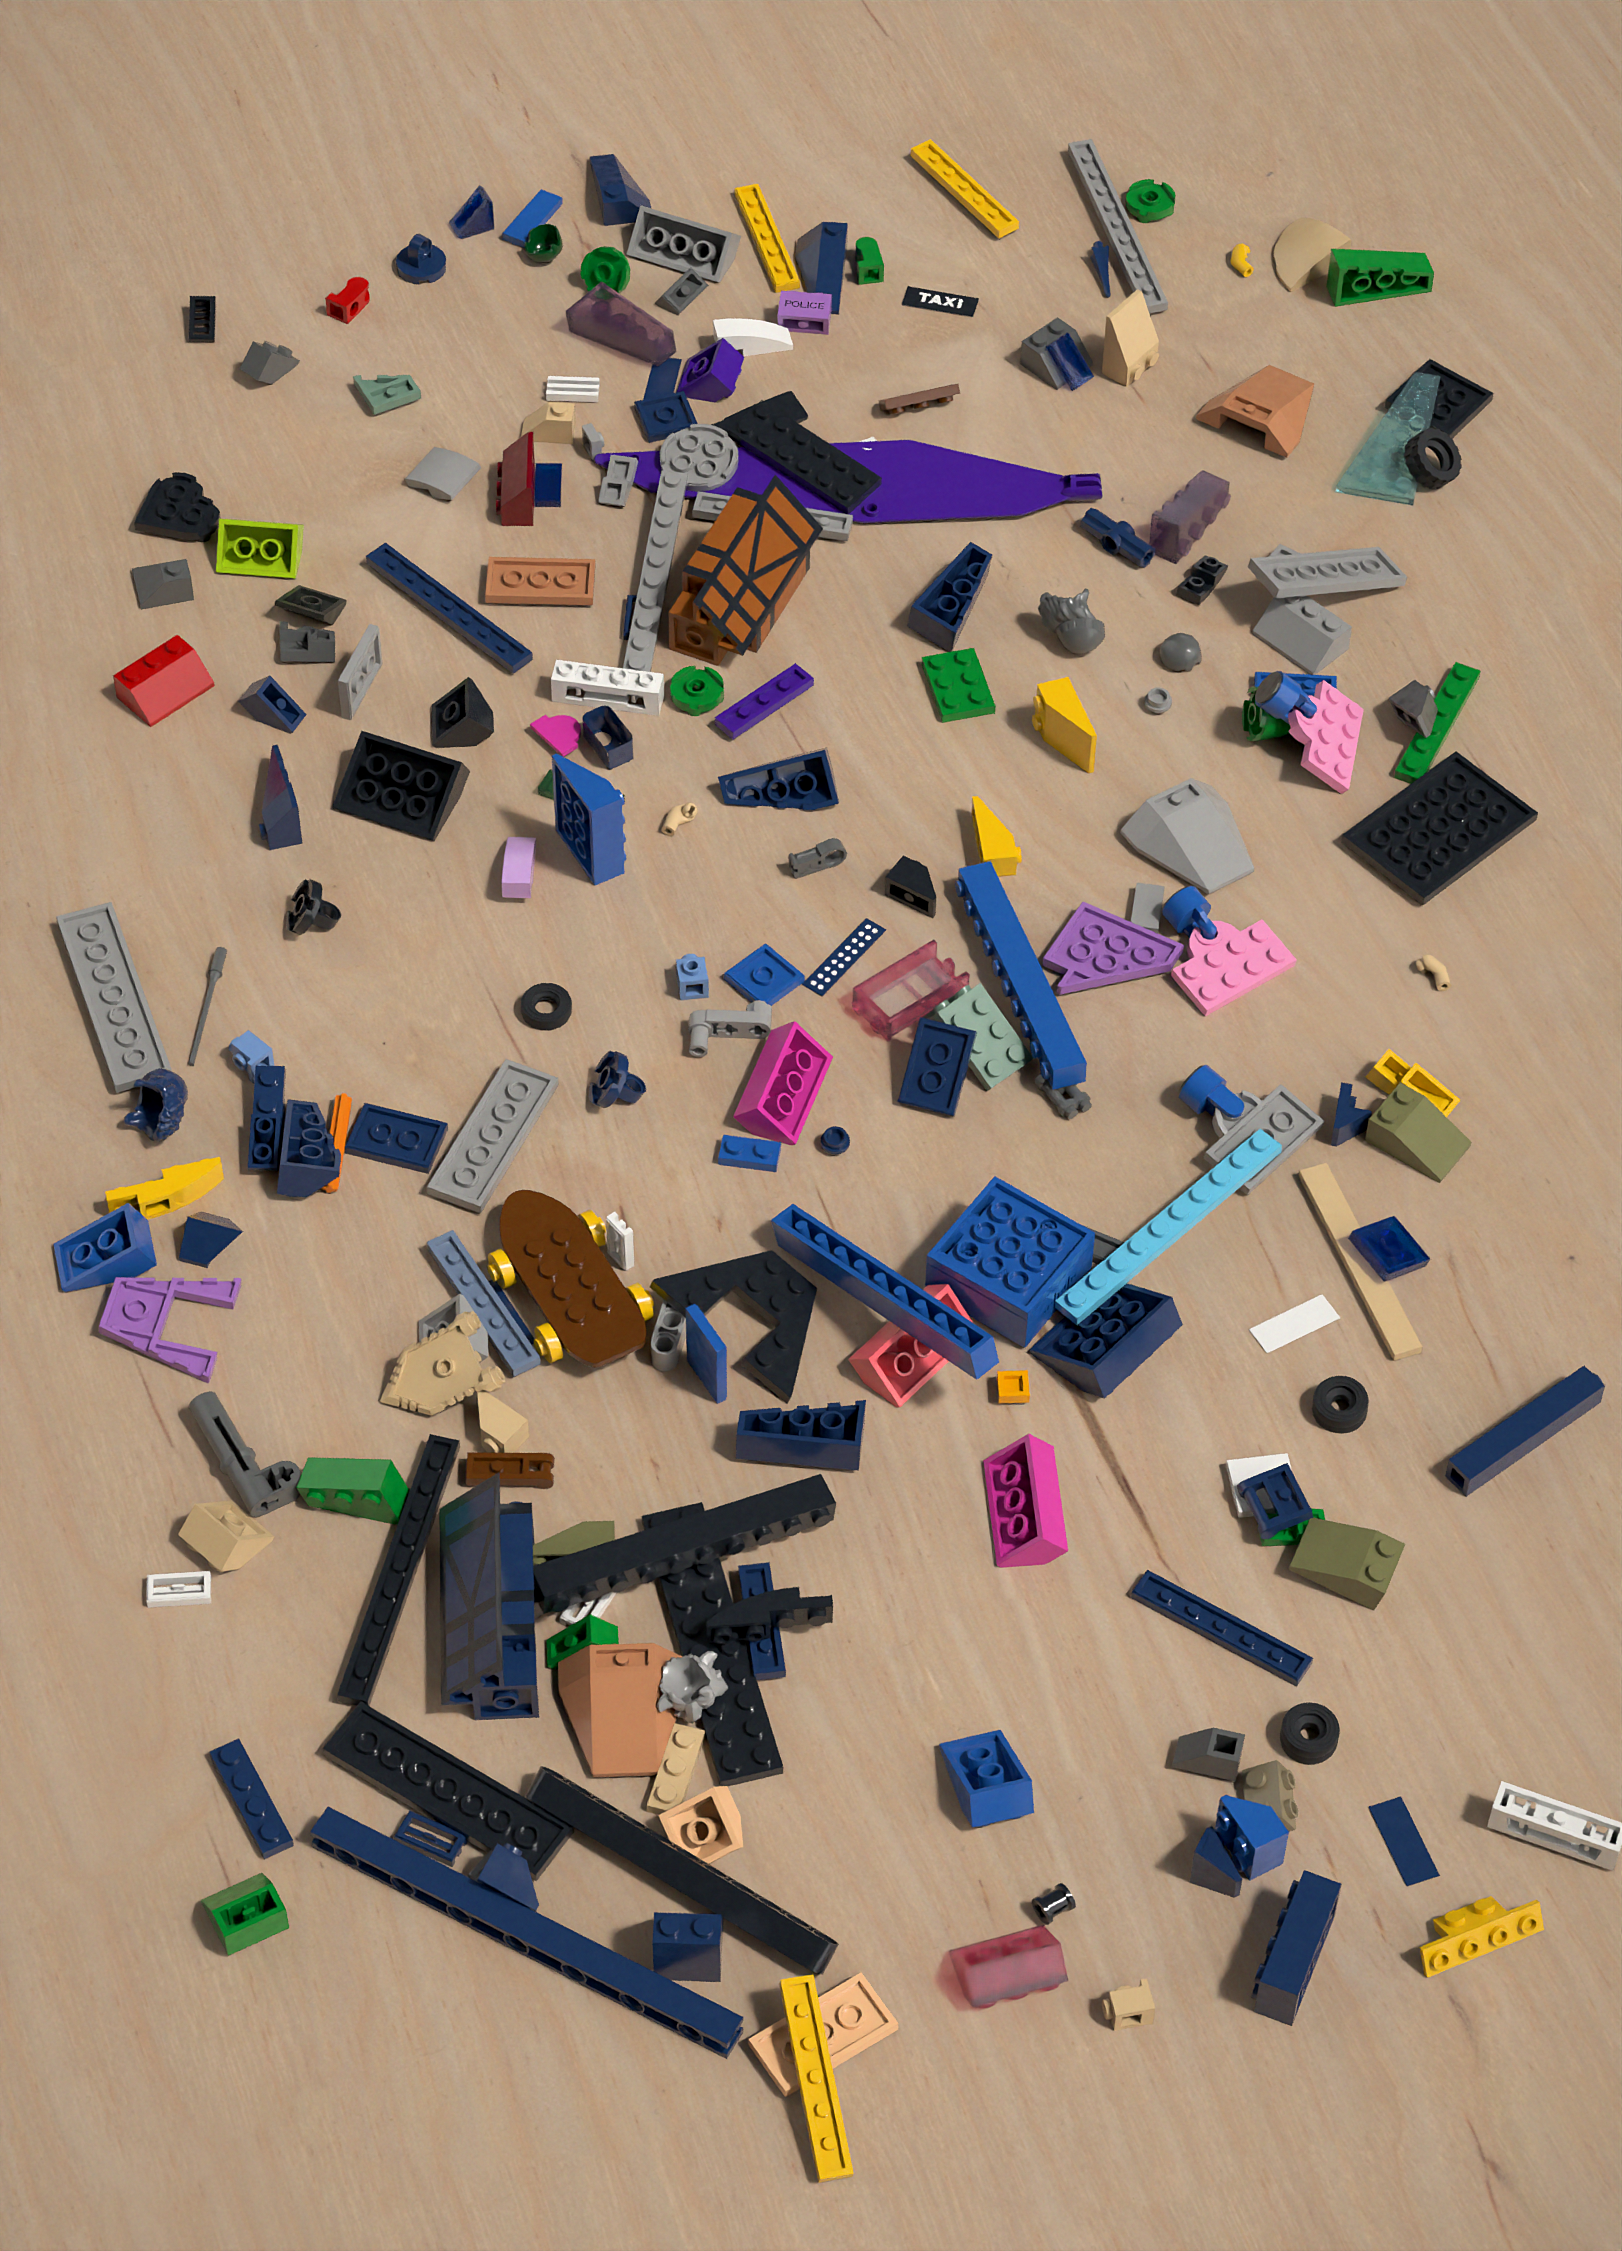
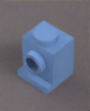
M686 954L681 959H676V975L680 1000L709 998V979L705 957ZM701 984V986L686 987V985Z
M249 1030L231 1041L229 1051L233 1053L232 1060L237 1068L248 1072L249 1080L252 1083L255 1082L256 1066H275L272 1048Z

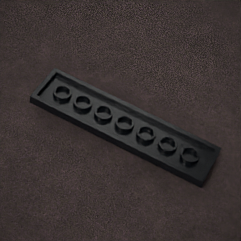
M363 1702L357 1705L323 1747V1755L435 1822L464 1835L467 1841L487 1853L491 1850L493 1851L497 1843L501 1846L508 1843L522 1851L521 1857L527 1860L531 1878L535 1881L540 1878L574 1833L572 1825Z

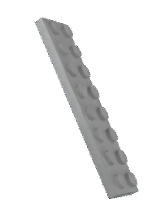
M112 902L56 916L59 930L116 1093L136 1088L134 1086L135 1081L142 1079L144 1075L155 1069L162 1068L172 1071Z

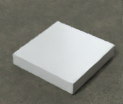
M1288 1453L1227 1460L1226 1468L1238 1518L1252 1517L1254 1515L1246 1499L1240 1496L1237 1485L1245 1479L1288 1463L1291 1469ZM1264 1488L1257 1490L1256 1494L1266 1513L1276 1514Z

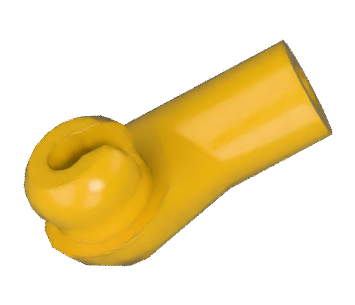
M1240 243L1233 248L1230 262L1244 277H1249L1254 271V268L1245 260L1248 258L1247 253H1250V248Z

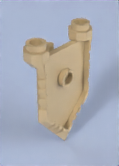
M474 1311L463 1312L457 1315L447 1328L438 1330V1333L430 1334L428 1338L424 1337L419 1343L415 1342L405 1347L397 1361L398 1367L395 1366L393 1370L395 1373L389 1379L391 1383L387 1384L380 1402L397 1407L401 1405V1408L405 1409L410 1407V1410L413 1411L418 1409L420 1413L433 1416L444 1410L446 1406L456 1404L457 1400L460 1402L465 1396L473 1395L475 1391L487 1390L494 1392L500 1389L501 1384L505 1383L503 1372L498 1366L494 1368L487 1367L482 1370L479 1363L482 1361L481 1356L476 1350H473L468 1338L476 1334L477 1329L481 1327L477 1314Z

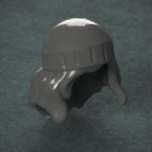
M1085 588L1082 593L1077 594L1074 598H1058L1056 595L1052 596L1050 593L1045 592L1041 595L1040 605L1038 606V611L1042 617V624L1057 634L1059 640L1068 651L1075 654H1085L1096 649L1103 642L1105 626L1102 621L1094 617L1088 608V589Z

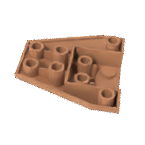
M1268 365L1210 399L1197 414L1196 419L1219 429L1227 418L1230 417L1266 433L1265 449L1288 458L1300 443L1314 383Z
M655 1643L589 1645L558 1662L559 1695L593 1777L657 1775L674 1723H676L678 1718L674 1715V1708L666 1709L663 1712H659L657 1708V1703L663 1695L659 1687L663 1673L662 1666H665L666 1660H670L671 1657L682 1658V1656Z

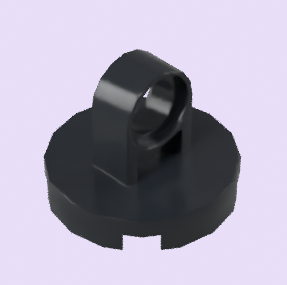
M305 879L300 883L292 896L291 901L296 903L293 912L287 911L286 928L288 931L298 935L304 934L311 924L324 929H333L341 918V912L334 904L322 900L321 883Z

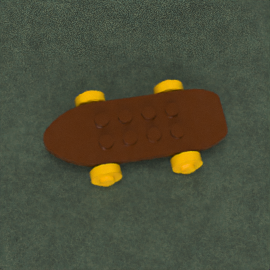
M519 1190L510 1194L504 1202L500 1216V1238L503 1250L498 1249L488 1254L489 1265H487V1270L491 1279L494 1282L497 1281L503 1289L516 1284L515 1271L548 1323L534 1328L536 1338L534 1339V1345L538 1354L544 1356L549 1363H553L563 1358L562 1345L570 1356L577 1361L596 1368L641 1349L646 1343L645 1321L653 1318L652 1307L654 1302L649 1291L644 1290L638 1282L624 1287L599 1247L606 1243V1227L602 1219L597 1217L592 1210H587L577 1216L570 1208L553 1197L532 1190Z

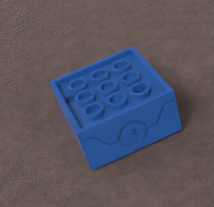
M994 1176L927 1254L925 1287L927 1285L948 1284L970 1317L1026 1348L1056 1312L1055 1301L1091 1270L1095 1232Z

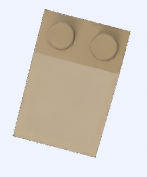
M1139 289L1106 316L1102 374L1125 387L1134 380H1138L1146 369L1156 364L1159 358V340L1143 293Z

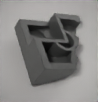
M279 621L281 661L335 662L334 631L315 629L305 625L297 630L288 629V622Z

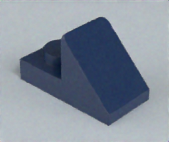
M1341 1082L1331 1146L1337 1147L1365 1132L1368 1127V1121L1372 1116V1111L1355 1108L1357 1097L1351 1096L1353 1084Z

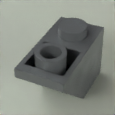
M253 341L240 369L258 381L273 384L295 368L300 360L293 357V351L285 346L279 345L277 347L268 341H264L263 344Z
M1213 1727L1179 1736L1172 1767L1236 1781L1245 1734Z

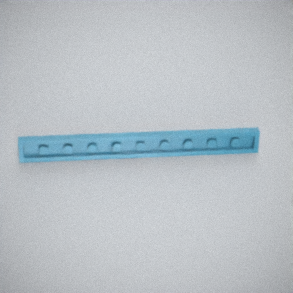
M1259 1129L1055 1301V1308L1078 1325L1278 1156L1282 1151V1145L1262 1129Z

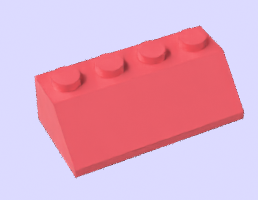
M948 1284L927 1285L923 1289L972 1322ZM890 1321L848 1359L863 1383L895 1407H901L949 1362Z

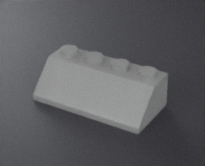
M640 205L627 255L686 272L691 267L700 277L720 283L735 259L741 236Z

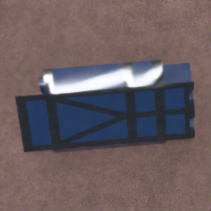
M498 1472L439 1509L441 1706L473 1704L475 1720L539 1718L533 1545L535 1544L532 1503L514 1501L509 1504H500V1474Z

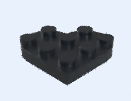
M174 472L172 473L173 477L165 478L160 481V478L157 479L152 485L134 522L135 530L184 540L209 541L211 535L219 527L220 511L213 505V500L204 497L203 487L197 482L196 477L187 473Z

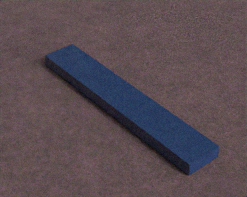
M1149 1570L1144 1573L1131 1592V1598L1296 1687L1312 1665L1313 1657Z

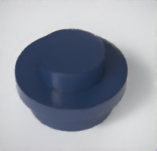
M830 1127L821 1136V1147L829 1154L837 1155L844 1153L850 1146V1137L841 1127Z

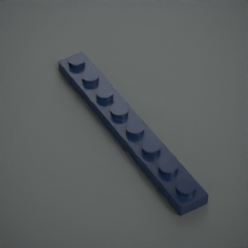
M386 542L366 555V564L514 674L533 660V653Z

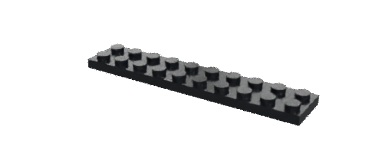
M700 1502L642 1515V1525L644 1530L703 1512L705 1511L704 1506ZM716 1558L708 1564H697L688 1567L677 1574L669 1573L658 1577L681 1656L691 1654L700 1657L707 1651H714L717 1653V1658L712 1668L721 1671V1676L728 1686V1689L722 1696L715 1697L714 1703L710 1707L702 1709L700 1718L720 1786L728 1787L783 1774L784 1767L756 1677H754L745 1640L731 1641L727 1644L707 1643L706 1621L733 1604L720 1558Z

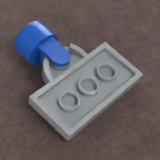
M1201 1065L1184 1081L1178 1094L1179 1099L1197 1114L1207 1111L1213 1116L1212 1124L1215 1133L1220 1139L1205 1152L1203 1158L1215 1167L1259 1129H1262L1282 1145L1281 1153L1239 1188L1248 1196L1320 1130L1325 1121L1281 1084L1264 1100H1260L1253 1093L1244 1090L1241 1093L1234 1094L1225 1087L1227 1081L1208 1065Z

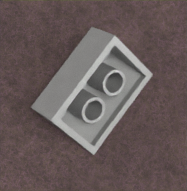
M1307 595L1304 597H1285L1283 599L1274 597L1255 626L1253 635L1308 674L1316 675L1349 649L1352 626Z

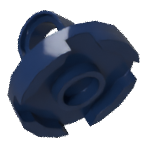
M416 234L409 242V245L397 255L396 267L399 277L412 284H419V281L425 280L433 283L446 272V256L440 248L432 245V241L429 238Z
M608 1051L602 1057L595 1069V1072L599 1073L596 1083L591 1082L589 1087L591 1103L601 1108L610 1107L617 1098L630 1103H636L646 1092V1085L643 1080L628 1072L629 1061L625 1054L617 1051Z

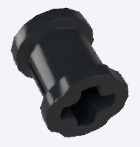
M1063 1883L1057 1884L1055 1890L1041 1898L1037 1896L1032 1899L1033 1908L1045 1925L1052 1923L1053 1918L1065 1910L1070 1911L1076 1908L1074 1897Z

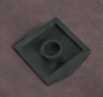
M298 585L275 600V606L333 625L346 606L347 600Z

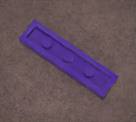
M795 663L715 717V725L734 740L814 686V678Z

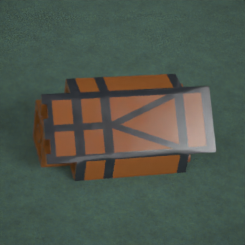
M774 475L762 495L739 487L736 488L682 571L683 591L669 611V650L719 666L728 651L741 656L744 655L746 650L757 653L810 569V549L823 530V527L776 475Z

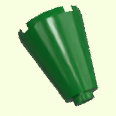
M1252 686L1248 689L1247 693L1252 694L1249 700H1244L1242 711L1243 730L1249 731L1250 736L1246 737L1247 740L1261 741L1291 735L1288 732L1291 726L1281 718L1275 719L1256 705L1255 694L1258 687Z

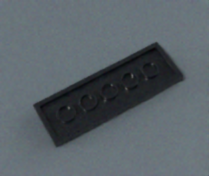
M763 400L728 429V436L732 440L845 514H850L882 485V477Z

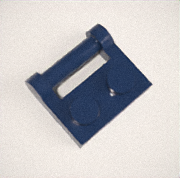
M1288 1463L1245 1479L1237 1485L1240 1496L1246 1499L1259 1525L1257 1530L1262 1539L1272 1538L1281 1530L1313 1518L1312 1510ZM1264 1488L1277 1517L1269 1519L1256 1494L1257 1490Z

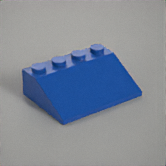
M557 753L552 755L555 828L557 833L595 886L624 874V861L627 858L624 851L626 837L623 832L625 817L622 813V805L625 802L619 789L615 790L609 780Z

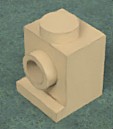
M1147 1978L1141 1979L1140 1986L1137 1987L1129 1985L1118 1987L1114 1991L1109 1992L1108 1999L1102 2000L1104 2017L1106 2020L1111 2019L1114 2031L1153 2024L1155 2005Z

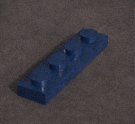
M770 1562L738 1566L742 1600L774 1590ZM771 1627L770 1638L762 1639L757 1642L748 1641L753 1673L757 1680L786 1677L779 1627Z
M238 1738L209 1751L210 1758L263 1859L265 1860L293 1847V1839L240 1739Z

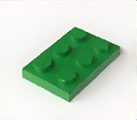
M974 648L922 657L921 665L942 723L995 714L996 706Z

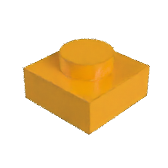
M1028 1370L997 1371L999 1403H1029Z

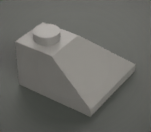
M458 1294L419 1320V1342L424 1337L428 1338L430 1334L438 1333V1330L447 1328L457 1315L463 1312L474 1311L466 1298ZM481 1323L477 1333L468 1338L473 1350L480 1354L483 1361L488 1358V1332Z

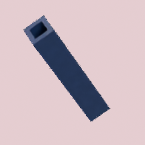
M1582 1366L1448 1460L1445 1477L1467 1497L1601 1403L1605 1389L1601 1378L1585 1366Z

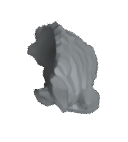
M707 1651L700 1657L689 1654L682 1658L671 1657L670 1660H666L665 1666H662L663 1673L659 1686L663 1693L657 1703L659 1712L674 1708L675 1716L681 1717L692 1724L701 1718L702 1709L710 1707L714 1703L715 1697L722 1696L728 1689L721 1676V1671L712 1668L717 1658V1653Z

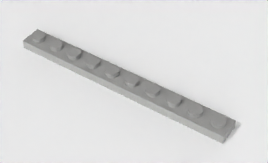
M1092 139L1068 143L1069 155L1133 293L1137 289L1142 291L1149 313L1167 310L1168 301Z
M661 471L623 665L624 669L651 672L688 473Z

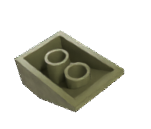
M1401 1082L1370 1117L1365 1139L1366 1142L1438 1183H1441L1472 1143L1426 1096Z
M1311 1518L1307 1523L1288 1569L1367 1608L1375 1610L1387 1591L1405 1544L1377 1530Z

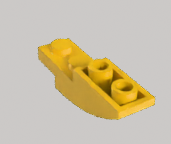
M207 1158L184 1165H174L170 1168L161 1169L163 1179L150 1180L137 1185L118 1187L114 1190L105 1191L109 1213L129 1203L148 1220L189 1205L211 1191L224 1179L221 1158Z

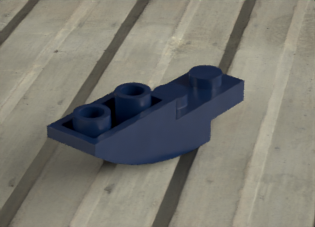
M285 1066L255 1067L248 1170L278 1171L286 1103L284 1098Z

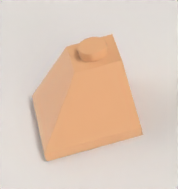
M727 1786L713 1787L658 1815L670 1841L708 1864L743 1847L741 1816Z

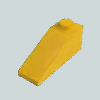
M972 796L971 817L980 863L991 861L998 877L1016 875L1017 864L1022 862L1020 846L1015 847L1012 833L978 796Z

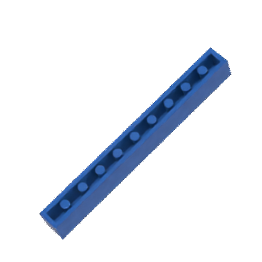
M991 861L959 868L958 881H955L956 893L959 898L962 897L964 900L966 915L973 919L976 936H981L983 940L982 945L986 957L990 956L992 959L994 975L996 977L1000 976L1003 994L1011 1000L1012 1013L1015 1018L1019 1017L1021 1021L1020 1026L1024 1038H1029L1031 1053L1033 1058H1038L1040 1062V1071L1043 1079H1048L1052 1090L1086 1082L1087 1062Z
M795 1204L790 1205L771 1219L779 1247L974 1379H979L999 1363L992 1335Z

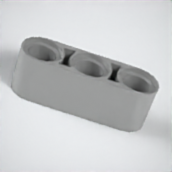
M663 1300L651 1339V1363L659 1371H670L677 1366L686 1339V1318L668 1302Z

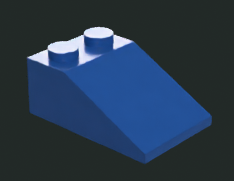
M129 1203L53 1244L61 1288L64 1292L114 1283L116 1277L135 1278L157 1266L148 1220Z
M1001 1730L939 1744L959 1804L972 1828L988 1826L991 1823L1007 1819H1017L1034 1813L1032 1780Z

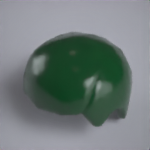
M551 224L538 225L528 232L529 240L528 243H524V246L531 260L539 263L553 261L562 251L563 241L556 226Z

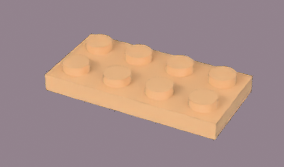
M862 1973L857 1974L818 1997L832 2069L898 2030V2022ZM785 2017L749 2038L748 2045L782 2094L787 2097L800 2089Z

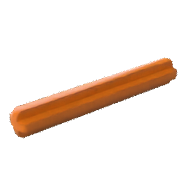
M346 1093L336 1095L334 1100L329 1134H332L334 1138L333 1144L335 1149H339L341 1153L339 1177L322 1187L323 1190H326V1193L336 1192L339 1189L352 1098L347 1096Z

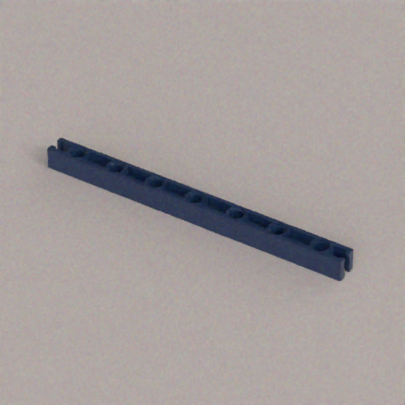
M329 1806L310 1831L311 1836L314 1837L312 1847L726 2059L743 2034V2027H741L743 2017Z

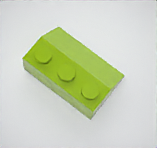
M219 519L216 572L296 578L302 555L304 525Z

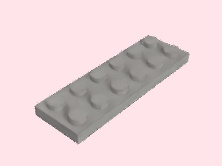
M1380 547L1251 558L1248 568L1270 591L1271 595L1280 599L1294 596L1304 597L1315 594L1404 586L1407 580V576Z
M505 1059L428 1184V1194L482 1213L559 1085L558 1077Z

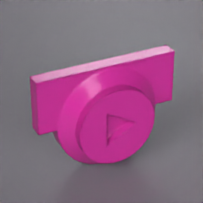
M545 714L530 723V728L559 755L564 757L578 748L576 742L581 736V726L575 718L567 715H557L549 718Z

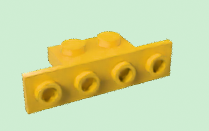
M1490 1896L1433 1919L1435 1931L1442 1938L1419 1947L1424 1975L1427 1978L1543 1931L1544 1926L1540 1902L1536 1899L1506 1911Z

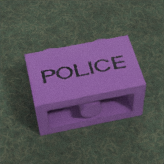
M781 291L778 325L788 328L789 332L829 335L832 294Z

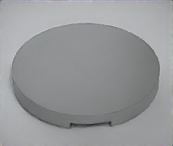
M692 424L689 428L680 430L675 434L671 433L663 442L660 450V465L663 471L688 473L686 486L688 491L698 492L718 488L731 479L738 467V448L726 431L713 425Z

